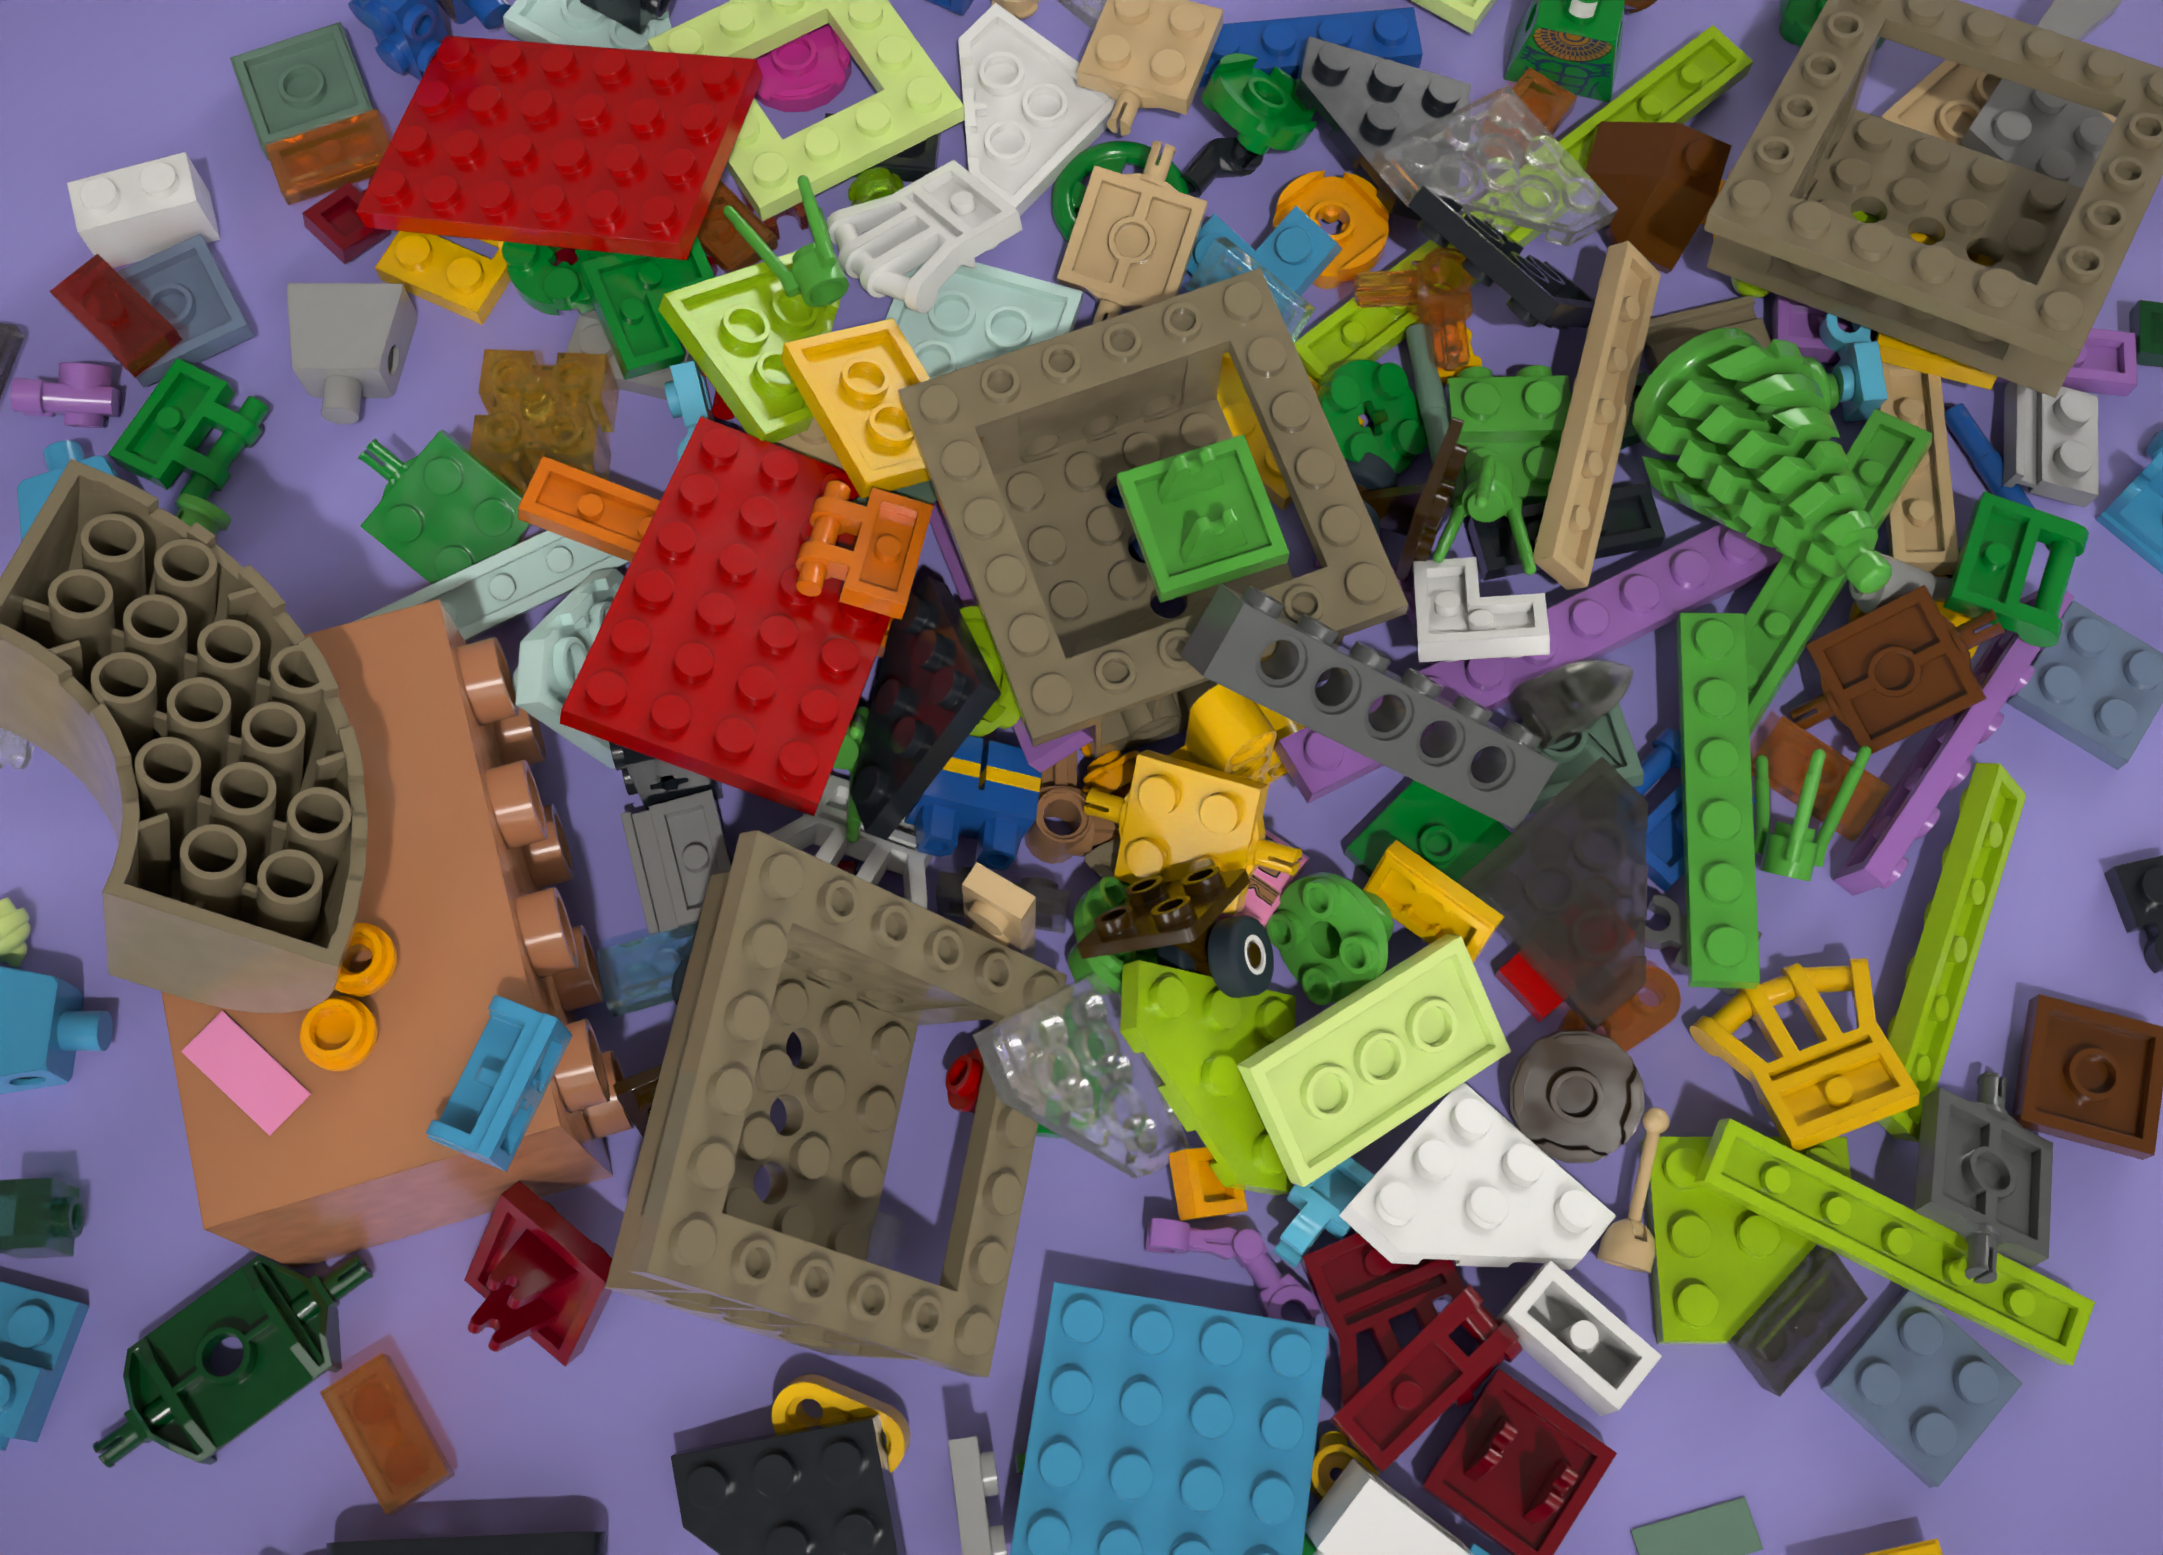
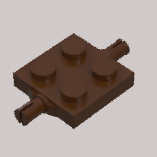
M1923 585L1806 644L1820 671L1823 694L1795 708H1790L1789 712L1792 719H1798L1817 709L1816 713L1795 723L1801 733L1836 716L1850 728L1859 747L1869 746L1872 755L1986 700L1987 697L1972 671L1969 649L2001 633L2004 634L2005 631L2001 623L1998 622L1975 633V630L1998 619L1992 608L1956 627L1941 614L1928 588Z

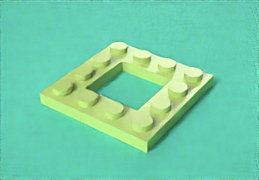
M730 0L647 40L650 51L755 59L829 23L878 92L785 139L780 137L755 98L753 99L725 167L762 222L802 202V196L797 183L799 176L805 175L808 177L815 196L965 120L964 105L888 0Z

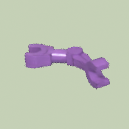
M1152 1218L1151 1223L1147 1224L1145 1251L1186 1254L1189 1251L1211 1254L1223 1260L1234 1258L1242 1268L1245 1267L1261 1291L1256 1295L1263 1317L1283 1320L1281 1309L1286 1302L1297 1304L1308 1321L1321 1313L1316 1297L1289 1273L1284 1277L1266 1252L1268 1249L1257 1231L1252 1229L1241 1231L1229 1227L1212 1230L1192 1228L1186 1222L1162 1218Z

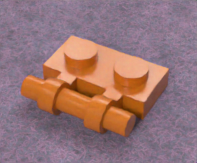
M840 481L828 482L823 497L816 499L810 515V523L813 526L810 540L803 543L800 547L796 560V568L800 572L796 583L797 590L806 596H818L822 591L824 581L833 577L845 581L839 602L902 620L933 505L872 487L866 507L848 501L851 490L845 483ZM846 532L858 536L854 551L835 546L838 535Z

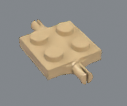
M1189 0L1106 1L1077 69V83L1080 87L1105 93L1117 101L1107 121V127L1113 133L1117 134L1120 128L1121 135H1128L1137 111L1140 108H1162L1187 115L1222 29L1223 9Z
M1161 141L1152 142L1143 174H1121L1094 165L1057 276L1059 284L1087 292L1100 302L1092 324L1104 321L1106 318L1110 319L1119 316L1122 309H1139L1178 296L1208 205L1207 201L1180 193L1169 183L1165 182L1173 156L1176 153V148L1167 143L1163 150Z

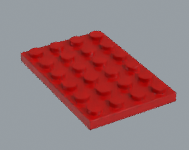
M446 36L440 41L442 44L428 65L356 210L357 215L365 227L687 260L763 75L757 60L750 58Z
M700 416L561 709L560 724L815 816L892 618L839 602L845 583L843 580L833 577L825 580L820 595L813 597L800 593L796 588L800 573L796 568V560L802 544L810 540L813 526L810 523L811 511L816 499L823 497L827 483L840 481L849 486L851 493L848 501L850 502L860 497L846 471L765 440L761 441L757 437ZM844 532L838 535L835 546L854 551L858 536Z

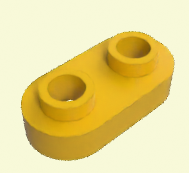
M806 1374L793 1379L779 1393L772 1407L771 1417L776 1433L879 1414L882 1430L887 1437L885 1447L890 1473L898 1467L910 1445L908 1423L895 1407L821 1375ZM813 1399L817 1401L822 1407L823 1416L813 1418L807 1415L803 1409V1400Z

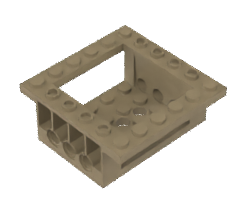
M1827 0L1707 214L1704 231L1715 234L1706 268L2056 398L2071 367L2074 366L2163 175V68L1959 0ZM1882 37L2116 116L2117 119L2084 188L1857 110L1856 107L1879 38ZM1863 211L1876 216L1880 221L1866 224L1858 221L1852 213ZM1925 233L1932 236L1937 242L1932 245H1925L1916 242L1910 234ZM1973 253L1984 254L1990 257L1995 264L1983 266L1973 262L1968 255Z
M1261 268L898 390L903 411L1033 747L1089 727L1094 740L1088 743V747L1094 760L1111 751H1121V753L1136 749L1186 731L1192 705L1199 697L1217 685V683L1203 677L1180 654L1220 584L1180 596L1186 604V609L1175 618H1163L1157 615L1150 605L1157 593L1147 565L1135 560L1128 551L1131 542L1137 539L1126 509L1113 506L1108 501L1106 495L1112 487L1117 485V473L1233 438L1217 400L1222 356L1224 353L1229 352L1322 569L1293 578L1288 564L1285 563L1221 584L1241 595L1245 593L1249 585L1263 591L1285 605L1280 615L1298 623L1304 613L1337 631L1339 634L1334 642L1339 645L1342 644L1343 638L1346 635L1406 614L1409 606ZM1279 640L1265 648L1261 656V662L1270 659L1276 653ZM1332 668L1323 672L1316 684L1328 680L1331 676Z
M759 830L740 833L731 870L710 876L605 1288L827 1355L918 1360L967 1376L989 1378L1067 975ZM987 1019L994 1021L940 1285L867 1262L917 1027L921 1025ZM792 1032L798 1036L802 1045V1056L796 1067L793 1066L790 1057L786 1053L787 1040ZM777 1098L783 1102L787 1113L786 1124L780 1133L776 1131L770 1119L771 1107ZM762 1165L768 1170L771 1178L770 1192L763 1202L754 1189L755 1175Z

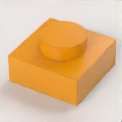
M1207 1147L1184 1149L1168 1153L1179 1221L1248 1211L1245 1191L1223 1187L1209 1166L1214 1157Z

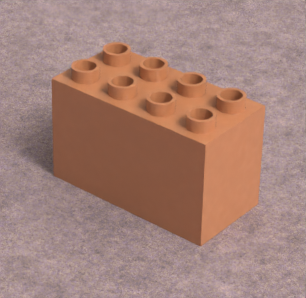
M440 599L304 635L306 638L311 636L329 665L339 687L338 697L347 714L350 726L354 728L362 756L368 832L366 870L356 923H368L382 929L391 938L397 951V965L388 983L373 994L351 997L369 1008L376 1019L378 1036L371 1054L361 1064L352 1069L328 1071L311 1062L304 1054L300 1044V1028L305 1016L312 1008L289 1013L244 1012L202 1004L161 991L203 1229L294 1269L493 1212L500 1195L518 1181H521L541 1198L613 1177L604 1137L634 1128V1123L618 1101L613 1088L615 1083L624 1080L614 1051L610 1050L601 1053L589 1020L577 1021L574 1012L576 1009L604 1001L601 977L592 945L583 925L571 928L568 914L556 887L545 889L547 886L573 880L574 867L559 814L554 804L542 806L538 788L529 765L546 761L545 745L539 721L515 705L516 696L513 691V680L497 638L493 637L467 644ZM361 951L355 954L350 961V971L358 973L367 969L372 961V953L370 951ZM334 989L328 998L346 995ZM494 995L558 1018L573 1035L507 1172L435 1143L427 1138L428 1135L425 1134L432 1119L439 1121L491 1017L488 1007ZM222 1010L311 1093L270 1136L181 1052Z

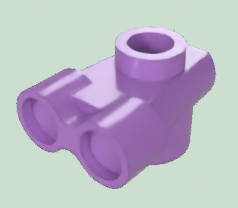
M62 362L59 363L58 383L43 382V380L13 378L11 383L10 397L14 412H23L24 415L46 417H54L56 414L64 415V425L83 428H103V417H120L121 394L120 390L111 387V367Z

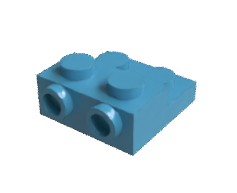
M0 1281V1450L6 1451L11 1438L31 1442L38 1441L90 1305Z

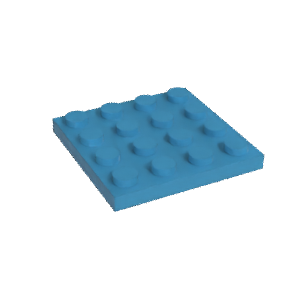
M1054 1282L1010 1555H1302L1329 1328Z

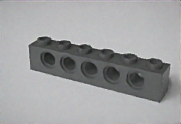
M1222 584L1219 585L1180 654L1203 677L1518 831L1558 763L1537 749L1542 741L1539 735L1508 719L1503 729L1489 722L1493 712L1462 694H1458L1454 703L1438 696L1443 687L1414 669L1408 667L1403 677L1387 670L1391 660L1359 641L1355 642L1351 651L1334 642L1339 634L1337 631L1303 613L1298 623L1280 615L1285 605L1255 587L1249 585L1245 593L1241 595ZM1279 640L1276 653L1270 659L1261 662V656L1265 648ZM1332 668L1328 681L1321 687L1315 688L1320 675ZM1384 695L1381 705L1374 712L1368 714L1373 702ZM1434 722L1431 731L1421 738L1425 728ZM1483 749L1478 759L1472 762L1474 756Z

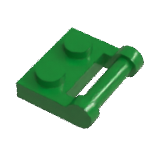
M1983 491L1975 502L1943 607L1972 618L1992 608L1998 619L1989 624L1994 625L2000 622L2004 629L2018 633L2019 637L2030 645L2037 647L2055 646L2059 641L2063 622L2058 616L2075 557L2084 553L2089 536L2088 530L2076 522ZM2038 541L2044 543L2050 552L2034 607L2020 603L2019 600Z

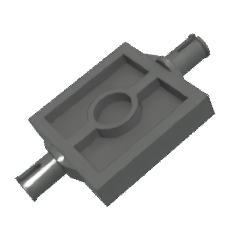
M1993 1072L1983 1073L1978 1076L1977 1102L1967 1101L1941 1087L1923 1097L1914 1212L1965 1237L1968 1243L1965 1276L1969 1280L1974 1278L1973 1282L1988 1284L1997 1280V1252L2031 1268L2049 1258L2053 1142L2026 1130L2014 1118L2008 1115L2005 1110L2007 1079L2004 1076L1999 1078V1074Z

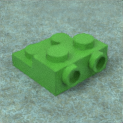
M1534 365L1519 370L1516 376L1493 377L1492 371L1489 368L1475 366L1461 370L1457 373L1456 378H1448L1444 389L1448 422L1450 425L1452 417L1465 421L1458 443L1469 447L1456 481L1457 485L1450 502V508H1453L1455 497L1463 493L1466 471L1471 465L1481 461L1487 455L1494 457L1496 461H1500L1510 469L1514 479L1513 494L1522 499V506L1546 502L1548 487L1552 479L1560 447L1561 434L1571 402L1569 376H1552V370L1549 367Z

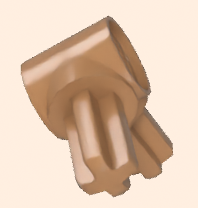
M1077 751L1042 772L1036 821L1024 835L1026 846L1031 854L1040 861L1050 864L1063 863L1072 858V856L1085 857L1092 848H1097L1104 843L1120 838L1118 823L1095 816H1087L1084 813V806L1090 803L1085 802L1086 794L1082 790L1077 789ZM1048 817L1062 819L1068 824L1072 834L1065 836L1054 834L1047 828L1044 819Z

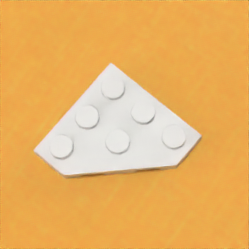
M995 2L958 38L968 171L1015 207L1021 216L1056 181L1069 162L1080 152L1087 149L1108 128L1107 121L1117 101L1105 93L1078 86L1077 69L1080 63Z
M1465 1082L1450 1091L1339 1215L1391 1263L1418 1264L1422 1259L1455 1260L1456 1266L1508 1268L1513 1262L1546 1264L1551 1260L1561 1270H1571L1579 1263L1616 1217L1612 1211Z

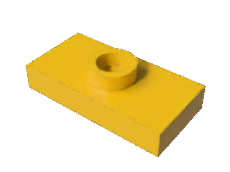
M1398 840L1386 849L1363 889L1378 895L1388 906L1393 919L1428 944L1433 943L1445 934L1462 936L1473 964L1505 917Z

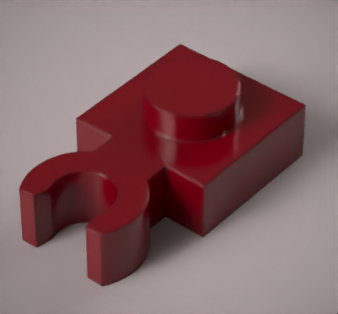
M374 174L370 177L368 186H369V184H370V182H371V180H372ZM350 182L302 212L304 227L344 264H347L391 234L390 230L365 227L356 210L366 190L360 193Z

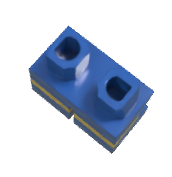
M968 735L905 816L904 823L915 825L917 851L920 853L938 857L951 855L958 845V835L978 840L976 862L987 868L1004 871L1015 860L1022 838L1036 821L1042 772L1028 765L1022 748L989 740L982 750L983 739Z

